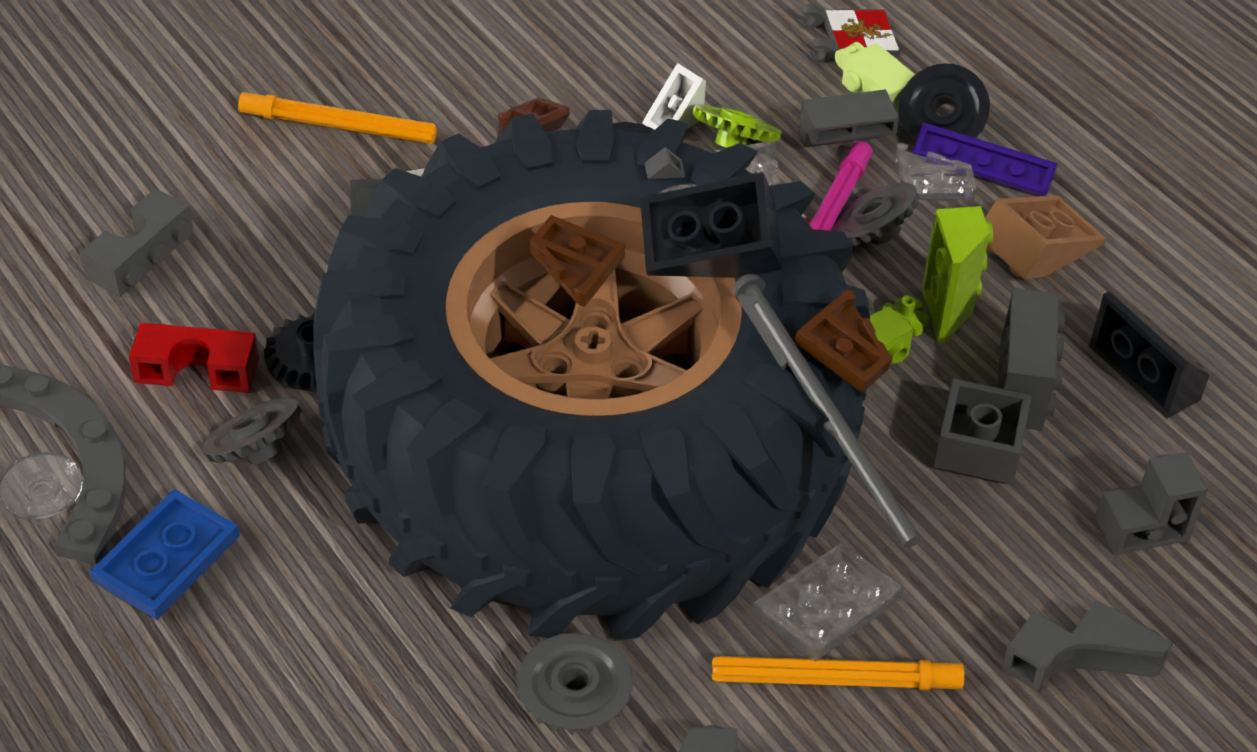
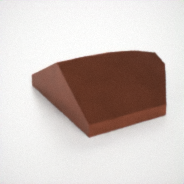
M538 97L499 113L498 137L513 117L534 114L545 132L557 130L563 126L570 115L569 107Z

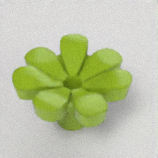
M905 295L896 298L894 304L886 302L881 309L883 310L890 306L897 314L905 318L914 329V336L921 335L923 327L929 325V316L922 312L923 303L916 300L913 296Z

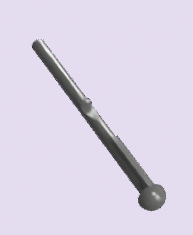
M756 274L741 276L734 286L735 298L743 307L782 370L788 366L790 367L809 399L828 418L829 421L824 424L825 429L834 436L904 547L910 548L915 546L921 537L763 295L762 291L765 288V281Z

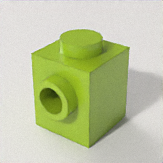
M890 306L870 315V321L876 330L875 335L877 339L885 345L892 357L891 364L902 362L909 356L914 331L910 323L897 314Z

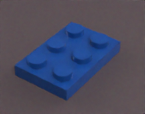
M174 489L90 570L92 582L158 620L240 536L239 527L237 524Z

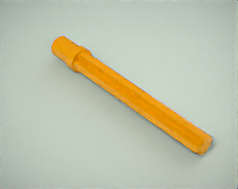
M242 92L238 101V111L240 113L263 116L265 119L274 120L277 118L428 144L434 143L437 135V127L434 123L281 99L275 95L268 94L264 96Z
M715 656L712 660L711 669L712 679L716 682L918 688V690L930 691V689L962 690L964 686L963 663H936L930 660L898 662Z

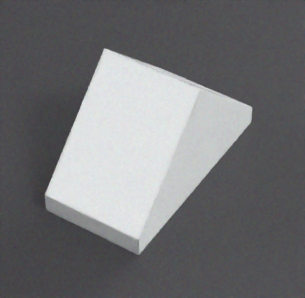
M677 63L642 123L655 130L669 118L689 123L687 129L700 121L693 115V109L695 104L704 105L706 81Z

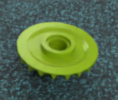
M703 104L694 105L693 115L697 120L719 129L715 143L728 148L738 143L746 145L748 138L769 143L780 140L782 134L780 129L758 120L755 116L726 107L718 108Z

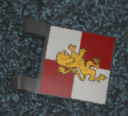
M804 4L801 8L802 14L808 16L799 18L801 27L811 29L824 23L830 41L823 37L813 39V47L818 51L812 50L810 56L816 63L834 58L836 51L844 49L855 42H859L865 48L878 43L892 56L900 55L901 51L885 9H821L813 4Z

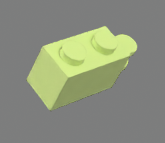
M855 42L835 52L836 63L843 70L842 84L849 91L861 93L886 89L897 114H899V101L902 91L908 81L915 75L911 70L878 43L865 48L859 42Z

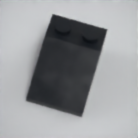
M763 172L640 198L645 266L648 276L740 278L746 274L758 275L783 270L775 196Z

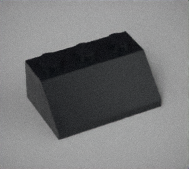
M1110 291L1103 294L1089 347L1167 419L1200 401L1210 374L1131 303Z

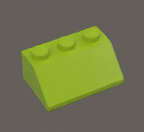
M981 206L936 209L921 290L937 343H945L973 313L976 297H980L982 293L980 277L982 271L987 269L986 249L987 245L993 242V227L990 221H986Z

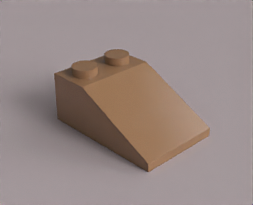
M1058 195L997 199L985 217L986 221H990L993 227V242L987 245V250L996 256H1000L1009 265V270L1021 279L1046 277L1104 245L1107 240L1106 237Z

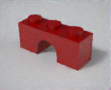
M140 323L129 354V361L134 383L173 386L175 377L180 370L191 365H202L208 369L211 390L250 393L259 361L255 332Z

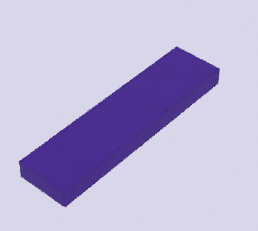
M924 122L911 153L912 158L1034 196L1048 195L1058 167V163Z

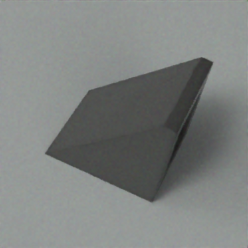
M664 147L644 163L648 179L685 177L682 160L667 147Z

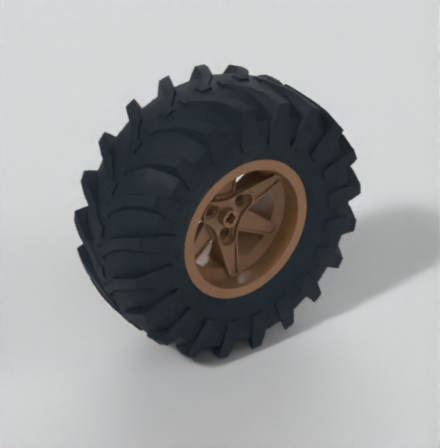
M589 110L576 129L545 132L534 114L513 117L496 142L488 146L479 148L460 133L441 141L428 161L422 177L398 168L393 169L380 181L367 208L366 216L347 217L336 239L328 262L327 273L322 275L316 303L313 350L320 416L326 420L325 426L322 427L327 453L335 462L341 465L352 484L346 491L345 501L358 524L379 522L399 543L389 558L388 564L403 577L431 568L454 583L463 586L451 609L469 617H472L496 599L532 609L529 635L551 638L564 630L577 615H607L614 641L640 637L659 620L672 604L680 603L696 624L718 616L739 595L749 578L768 588L785 573L798 557L809 536L817 538L842 495L852 464L834 436L825 429L824 424L829 421L828 418L809 399L790 367L788 366L782 370L743 307L735 298L734 286L739 278L648 276L646 273L640 198L751 175L752 173L746 169L758 153L757 150L738 143L719 152L712 153L683 143L689 123L669 118L653 132L645 134L613 130L612 110ZM664 147H667L682 160L685 177L648 179L644 163ZM801 181L770 185L775 196L783 270L758 274V276L765 281V288L762 291L763 295L793 341L797 331L848 288L856 296L854 305L862 319L868 317L870 320L869 303L865 290L847 285L841 274L852 258L853 247L843 231L813 229L803 218L802 214L811 204L815 193ZM550 215L625 244L624 258L585 307L578 305L530 253V239ZM518 344L527 348L524 350L502 355ZM796 344L858 440L865 411L862 405L866 398L867 389L861 393ZM677 354L691 368L685 370L660 358Z

